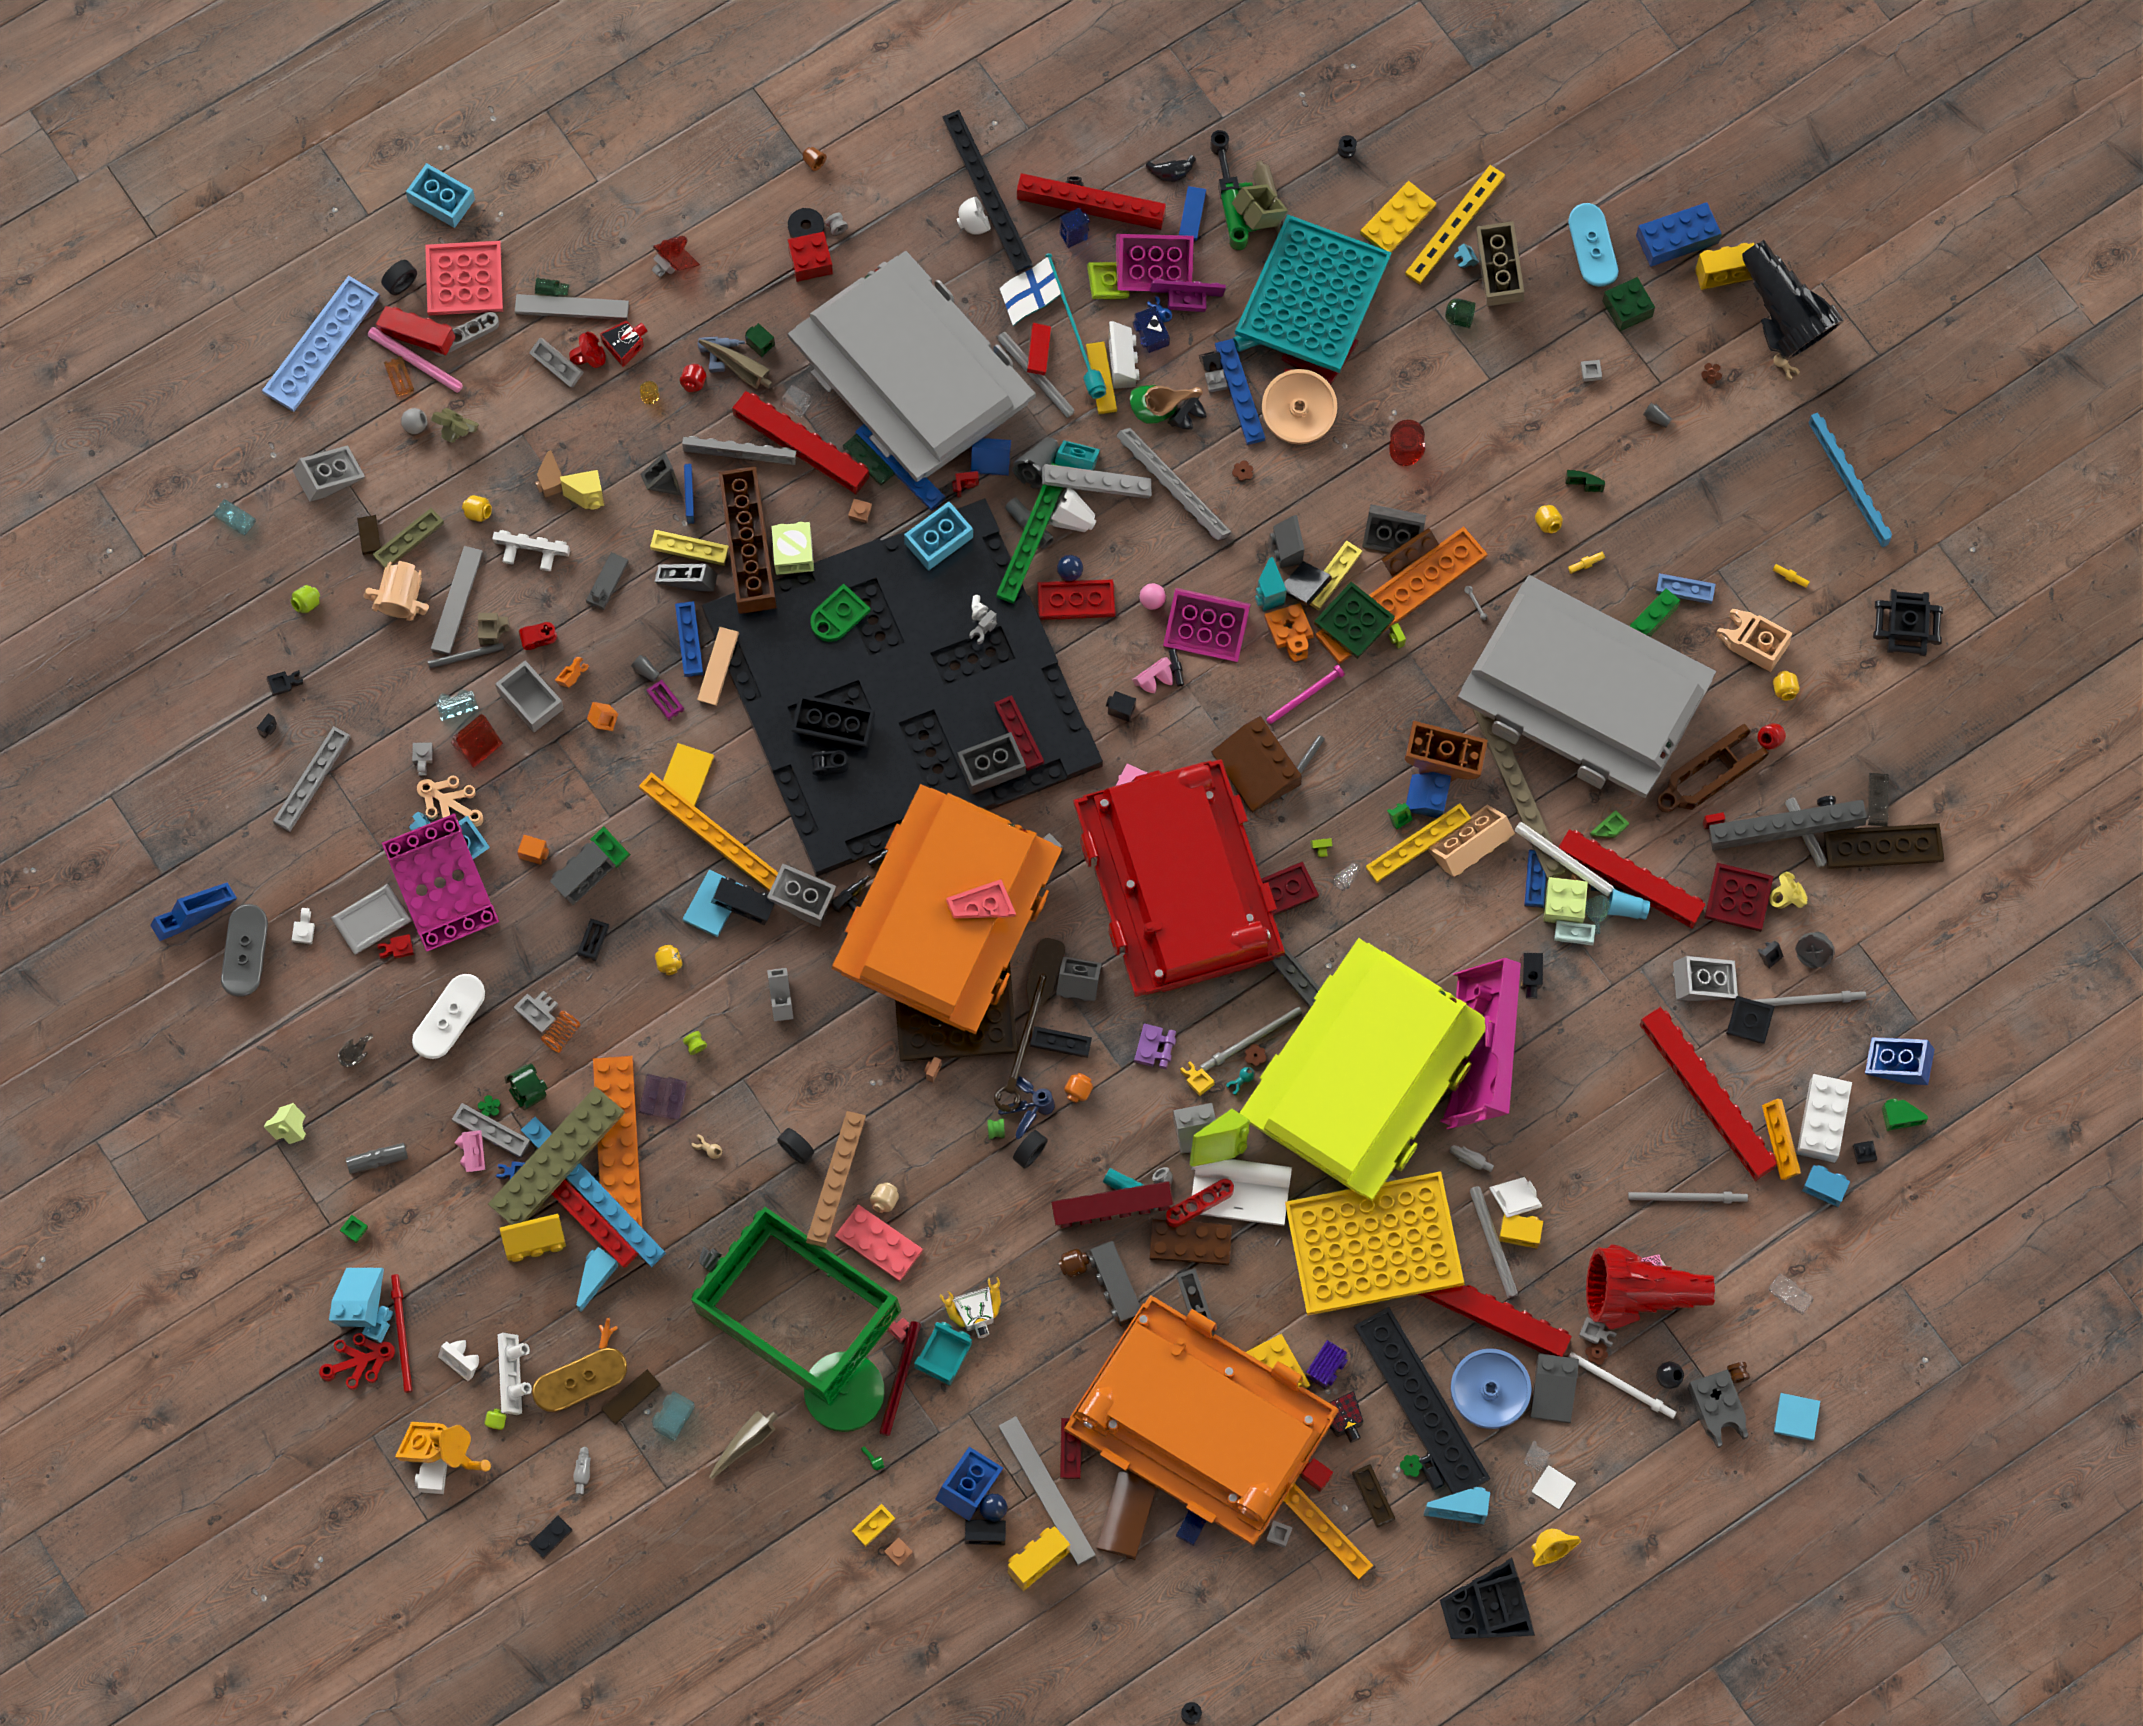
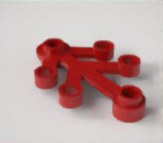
M356 1333L353 1336L355 1345H363L373 1352L365 1354L346 1345L343 1340H337L334 1343L335 1351L345 1353L354 1358L335 1365H322L319 1369L320 1377L324 1381H331L335 1378L336 1373L356 1367L353 1375L346 1380L347 1387L355 1390L359 1386L358 1381L368 1362L376 1360L372 1370H368L365 1374L366 1380L369 1383H374L378 1379V1373L384 1362L390 1361L394 1357L395 1348L389 1342L377 1344L368 1340L362 1333ZM362 1337L363 1340L362 1342L358 1343L356 1342V1338ZM339 1343L344 1344L342 1349H337ZM387 1348L388 1353L382 1354L381 1350ZM326 1368L331 1370L329 1374H324L323 1371ZM373 1373L375 1378L368 1379V1375ZM351 1380L356 1381V1384L354 1386L349 1385V1382Z

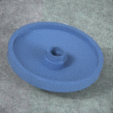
M1482 1349L1466 1356L1456 1367L1450 1386L1451 1398L1459 1414L1469 1423L1481 1428L1498 1429L1514 1423L1525 1412L1531 1397V1381L1524 1365L1513 1355L1499 1349Z

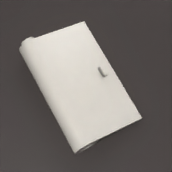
M1236 1159L1192 1167L1191 1170H1195L1192 1196L1221 1179H1229L1234 1184V1193L1230 1198L1200 1215L1284 1226L1286 1216L1285 1202L1288 1200L1292 1167ZM1223 1185L1221 1191L1225 1190L1228 1192L1229 1187L1225 1188ZM1206 1194L1203 1196V1200L1205 1202H1212L1214 1197ZM1191 1203L1190 1212H1194L1197 1210V1206Z

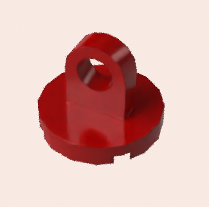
M589 331L581 334L579 337L580 346L569 352L570 361L575 365L588 362L594 368L603 366L606 362L604 348L602 346L599 347L598 342L600 341L598 337Z

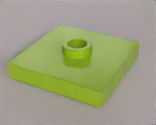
M1089 262L1087 264L1092 299H1128L1129 291L1118 290L1116 262Z

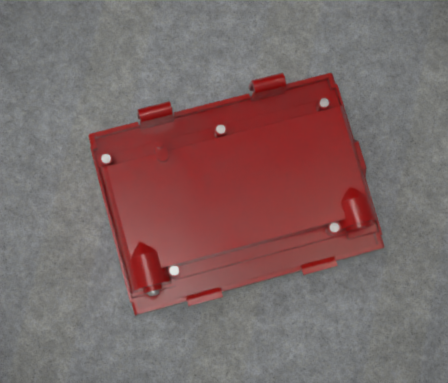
M1222 759L1213 762H1201L1164 773L1159 770L1136 776L1131 782L1083 795L1082 798L1073 800L1083 833L1080 837L1082 852L1087 867H1091L1092 858L1095 860L1096 866H1094V871L1111 921L1108 927L1110 940L1116 956L1120 954V948H1123L1124 954L1122 959L1135 997L1160 991L1166 992L1252 968L1256 964L1285 956V950L1272 911L1277 910L1269 883H1262L1243 823L1248 822L1240 795H1233Z

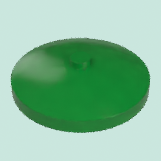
M836 1352L823 1357L809 1372L823 1381L845 1352ZM865 1358L829 1405L804 1388L805 1403L811 1416L822 1426L839 1432L858 1430L869 1424L879 1413L884 1401V1382L878 1368L869 1359Z

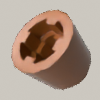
M814 147L806 148L802 154L803 160L813 171L820 169L827 158L826 154Z

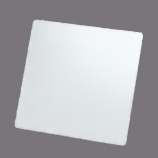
M1548 1466L1532 1492L1560 1509L1576 1483L1551 1466Z

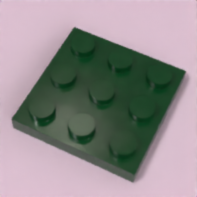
M1350 582L1317 617L1314 625L1358 659L1392 623L1395 616L1353 582Z

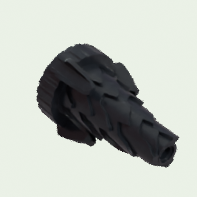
M1765 240L1742 253L1744 264L1754 280L1753 285L1762 297L1764 306L1772 319L1763 318L1760 321L1771 351L1779 352L1783 359L1789 360L1813 346L1844 322L1835 306H1830L1824 298L1809 290L1806 284H1802L1794 271H1789L1782 259L1773 253Z

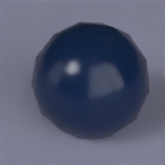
M1065 555L1059 560L1057 565L1058 574L1067 581H1075L1082 575L1084 570L1082 561L1074 555Z
M992 1493L986 1495L980 1503V1513L988 1521L996 1522L1001 1520L1008 1510L1005 1499L999 1494Z

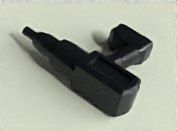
M868 875L857 883H853L847 889H844L831 901L833 909L840 913L845 907L849 906L854 912L858 906L856 904L858 901L856 896L871 877Z

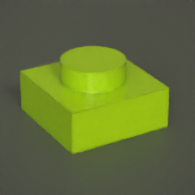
M1399 624L1391 625L1390 633L1388 634L1391 643H1395L1398 649L1404 647L1406 638Z

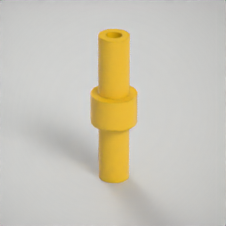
M1600 552L1591 557L1586 556L1580 562L1569 566L1568 570L1572 574L1583 568H1590L1592 564L1605 559V555L1603 552Z
M1775 564L1772 570L1786 577L1787 581L1791 583L1794 581L1807 588L1810 582L1797 575V572L1791 569L1787 570Z

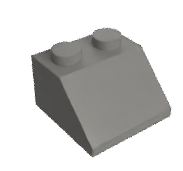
M1212 1103L1173 1110V1121L1181 1154L1190 1153L1193 1135L1216 1120Z

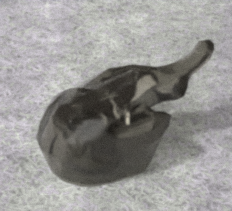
M369 1033L365 1037H361L356 1044H353V1039L347 1041L337 1054L340 1065L344 1068L358 1065L368 1054L367 1052H362L365 1049L366 1043L374 1037L373 1034Z

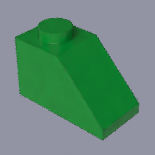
M1889 1099L1882 1107L1887 1131L1925 1125L1928 1120V1115L1905 1100Z

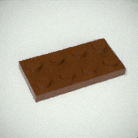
M1152 1219L1150 1260L1229 1265L1232 1225L1186 1222L1178 1227H1171L1167 1224L1166 1220Z

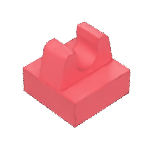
M903 1317L897 1323L894 1321L887 1331L902 1343L906 1339L905 1330L909 1327V1322Z

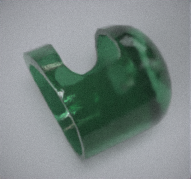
M1458 298L1452 299L1445 311L1447 322L1470 329L1476 303Z

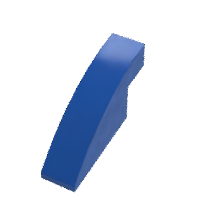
M227 882L177 899L172 911L154 917L150 926L159 941L210 918L234 902L237 897Z

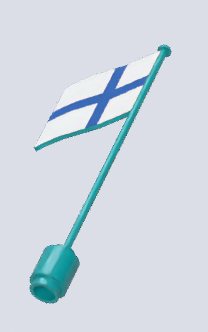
M1047 253L1045 259L1032 269L1012 278L1000 288L1009 317L1014 327L1023 318L1046 307L1061 295L1088 369L1083 377L1088 394L1093 399L1101 398L1106 394V385L1100 371L1091 369L1051 259L1052 254Z

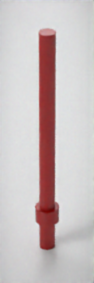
M394 1274L391 1275V1299L394 1300L404 1392L409 1393L412 1392L402 1306L403 1290L400 1289L399 1275Z

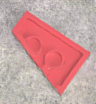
M1001 879L946 899L953 918L1016 916Z

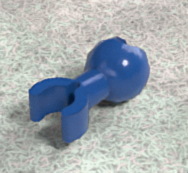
M1155 296L1157 305L1151 304L1149 301L1147 302L1148 308L1158 313V319L1161 322L1167 323L1172 319L1171 310L1160 305L1159 297Z

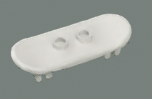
M462 974L451 980L413 1034V1048L420 1056L428 1059L440 1058L446 1055L484 1001L485 989L480 979L471 974Z

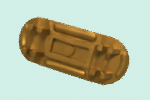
M602 1348L540 1376L532 1387L533 1400L538 1407L547 1412H558L621 1383L627 1373L626 1358L617 1349Z

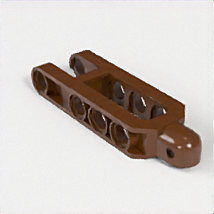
M1746 724L1740 725L1671 774L1668 789L1663 791L1658 797L1657 806L1659 810L1668 813L1677 807L1690 810L1695 809L1762 762L1769 755V752L1762 746L1753 754L1750 753L1738 761L1730 749L1751 733ZM1717 758L1729 770L1723 775H1718L1717 779L1709 785L1705 784L1693 796H1682L1677 790L1678 785Z

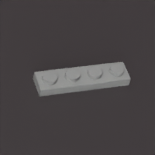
M461 1103L452 1118V1122L469 1131L481 1130L483 1139L520 1159L531 1142L530 1139Z

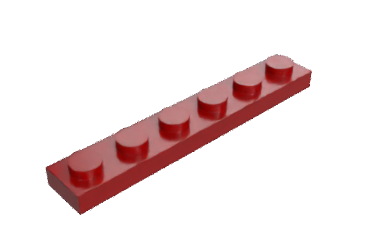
M566 1179L553 1191L552 1195L622 1267L626 1268L639 1254Z

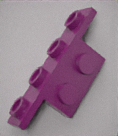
M1164 279L1152 280L1150 285V292L1168 293L1169 310L1195 312L1206 311V296L1223 297L1226 290V285L1202 283L1199 281L1184 282L1182 280L1165 281Z

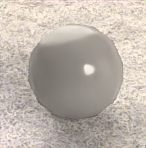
M410 408L403 413L401 425L408 433L418 434L425 430L427 417L422 410Z

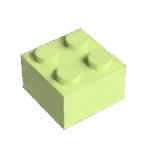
M1549 877L1546 886L1543 921L1556 923L1559 920L1583 923L1588 882Z

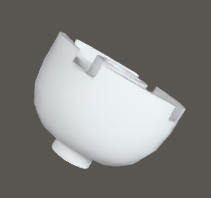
M977 197L969 198L963 202L958 211L959 218H957L959 227L961 229L965 228L972 235L983 234L991 229L988 216H985L983 212L985 209Z

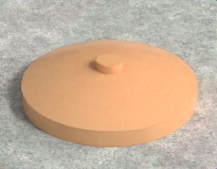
M1304 369L1286 371L1274 378L1265 390L1262 400L1263 419L1268 429L1285 442L1308 444L1317 441L1330 430L1337 414L1335 392L1328 381L1315 372Z

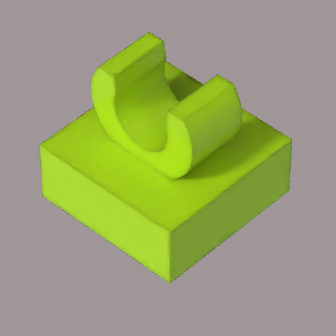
M1332 838L1310 840L1311 848H1317L1318 857L1327 856L1326 847L1332 846Z

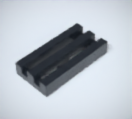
M591 918L577 955L596 961L608 932L609 924ZM595 924L597 925L596 929L592 936L587 952H585L584 948L588 941L593 925ZM603 927L595 951L593 954H591L600 928Z

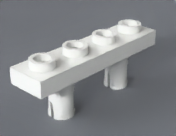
M504 530L494 532L492 538L494 543L506 546L503 563L514 564L518 548L542 552L540 569L549 572L551 571L555 555L566 557L570 555L569 545H566L567 543L563 541H555L553 543L548 542V539L542 537L531 539L528 535L518 534V536H515Z
M501 1333L498 1334L501 1412L519 1415L522 1414L521 1396L530 1394L532 1391L529 1383H521L519 1357L529 1354L530 1349L526 1343L519 1344L518 1335Z

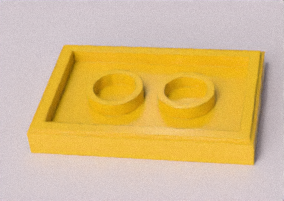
M677 743L663 782L695 806L713 762L714 755Z

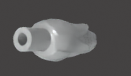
M1456 1145L1450 1147V1153L1459 1158L1458 1161L1464 1162L1474 1169L1481 1170L1483 1168L1489 1172L1492 1171L1494 1165L1486 1162V1158L1483 1155L1471 1151L1464 1146L1462 1148Z
M587 1447L580 1449L578 1460H576L573 1478L576 1484L577 1495L584 1494V1485L588 1484L590 1479L591 1458L589 1457V1449Z

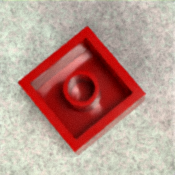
M824 232L787 239L796 282L833 274L832 261Z

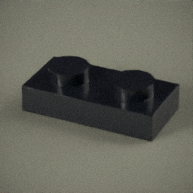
M558 1515L529 1543V1546L544 1559L573 1530Z

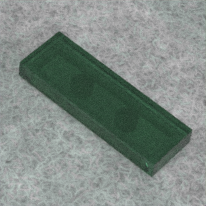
M855 434L843 444V448L858 463L861 462L868 467L869 475L880 486L895 475L890 466L858 434Z

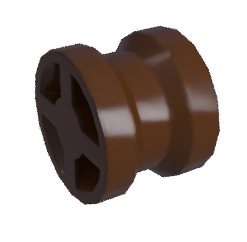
M1738 1362L1727 1366L1733 1383H1740L1750 1379V1375L1746 1371V1362Z

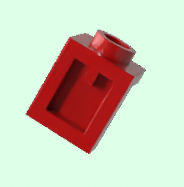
M978 471L955 473V480L952 481L953 492H957L958 498L961 497V487L970 489L979 486Z

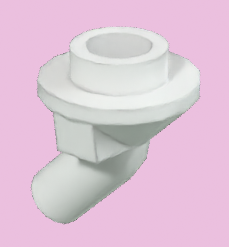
M974 595L972 600V619L975 621L982 620L988 611V607L980 603L979 595Z

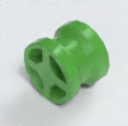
M999 1119L998 1121L988 1120L989 1139L994 1137L1005 1138L1004 1119Z

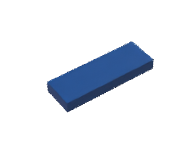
M1188 186L1179 236H1194L1193 241H1197L1206 189Z
M685 464L686 520L688 524H694L692 465Z
M1529 850L1524 906L1544 908L1546 875L1541 868L1535 850Z

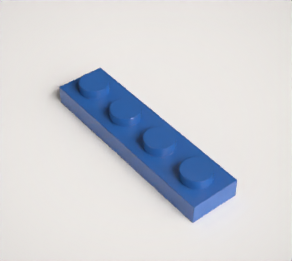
M694 601L677 603L675 608L684 677L703 675Z

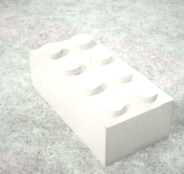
M1813 1074L1808 1088L1797 1155L1836 1162L1839 1157L1852 1082Z

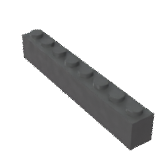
M1863 800L1709 825V837L1713 851L1866 825L1867 816Z

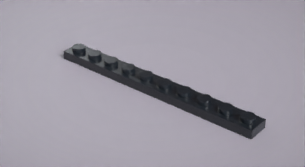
M960 110L942 116L1015 273L1033 267V263Z

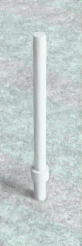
M1570 1353L1568 1358L1579 1359V1366L1651 1406V1409L1657 1413L1660 1411L1672 1419L1677 1412L1663 1405L1664 1402L1651 1398L1575 1353Z

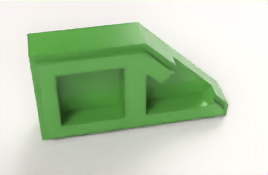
M1615 810L1590 833V836L1615 838L1629 826V822Z

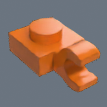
M576 657L571 666H566L555 681L560 686L569 688L576 683L577 678L581 674L580 672L586 671L589 665L583 663L580 667V662L583 658Z

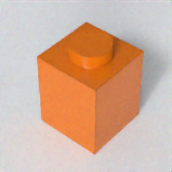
M523 835L518 849L519 859L541 865L543 859L546 860L549 853L546 841Z

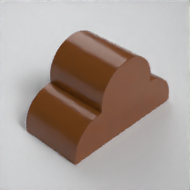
M1413 721L1405 761L1419 768L1420 774L1435 772L1450 775V782L1457 778L1477 779L1481 775L1488 740Z

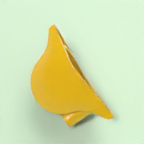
M1548 1529L1538 1536L1536 1543L1531 1546L1536 1554L1532 1561L1534 1567L1552 1563L1567 1555L1581 1543L1579 1536L1567 1535L1558 1529Z

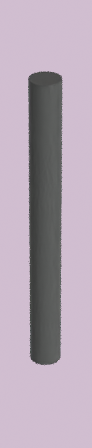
M503 643L428 661L429 669L504 650Z
M1318 735L1296 767L1300 774L1325 740L1323 736ZM1288 793L1282 795L1279 798L1284 800Z

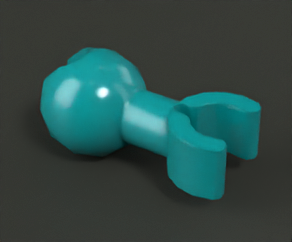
M1250 1067L1242 1068L1239 1077L1235 1081L1228 1082L1226 1087L1229 1088L1232 1085H1236V1090L1233 1094L1237 1095L1240 1091V1086L1244 1082H1250L1254 1079L1255 1073Z

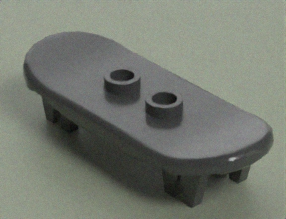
M241 905L232 912L229 918L221 984L223 989L232 996L243 997L250 995L260 985L268 919L265 912L257 905Z

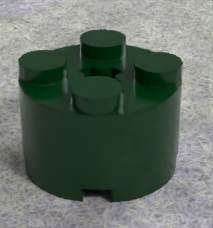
M532 1063L529 1065L525 1064L504 1077L505 1083H510L511 1088L508 1089L510 1094L520 1107L524 1106L523 1110H527L544 1100L547 1096L545 1092L548 1089L543 1079L539 1080L536 1075L537 1071Z

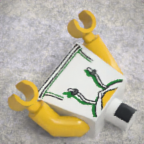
M998 1277L997 1283L994 1285L991 1284L990 1278H988L989 1287L955 1298L952 1293L947 1291L949 1298L944 1300L941 1294L939 1296L941 1301L945 1303L949 1318L959 1327H965L967 1331L975 1329L978 1338H984L989 1335L987 1325L994 1323V1318L999 1313L1001 1297L1000 1290L998 1289L1000 1286Z

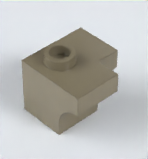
M478 613L479 645L499 644L501 634L509 631L508 617H498V613Z

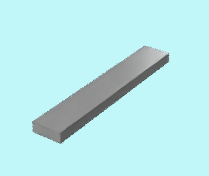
M516 294L515 314L628 320L629 301Z
M464 546L431 651L446 655L451 654L483 555L482 550Z
M333 726L274 818L273 824L291 832L351 738L349 734Z

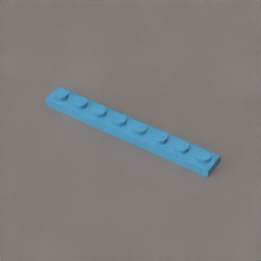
M1818 412L1811 415L1808 424L1881 547L1889 545L1892 538L1889 527H1885L1880 512L1875 510L1871 497L1866 495L1863 483L1856 478L1852 465L1847 463L1844 451L1838 448L1835 436L1827 429L1825 419L1820 417Z

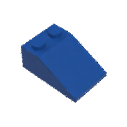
M1872 1037L1865 1074L1905 1084L1928 1085L1935 1049L1929 1040Z
M969 1447L941 1486L935 1500L970 1521L979 1508L982 1499L987 1495L1003 1470V1467Z

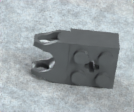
M1728 1369L1689 1383L1687 1389L1701 1425H1703L1706 1434L1713 1440L1717 1448L1723 1445L1721 1440V1429L1723 1427L1729 1426L1734 1428L1743 1440L1748 1438L1746 1415ZM1712 1394L1717 1395V1396H1718V1399L1715 1400V1397H1714V1398H1711V1395H1712Z

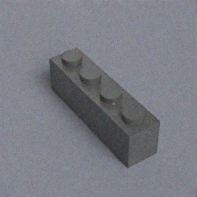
M1113 1241L1090 1249L1088 1259L1091 1267H1095L1097 1270L1096 1279L1100 1286L1103 1285L1106 1291L1103 1295L1107 1304L1111 1303L1113 1308L1111 1314L1114 1321H1118L1120 1326L1132 1322L1141 1307Z

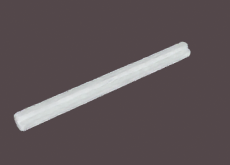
M1522 822L1516 826L1515 832L1587 881L1604 895L1609 896L1614 889L1612 885Z

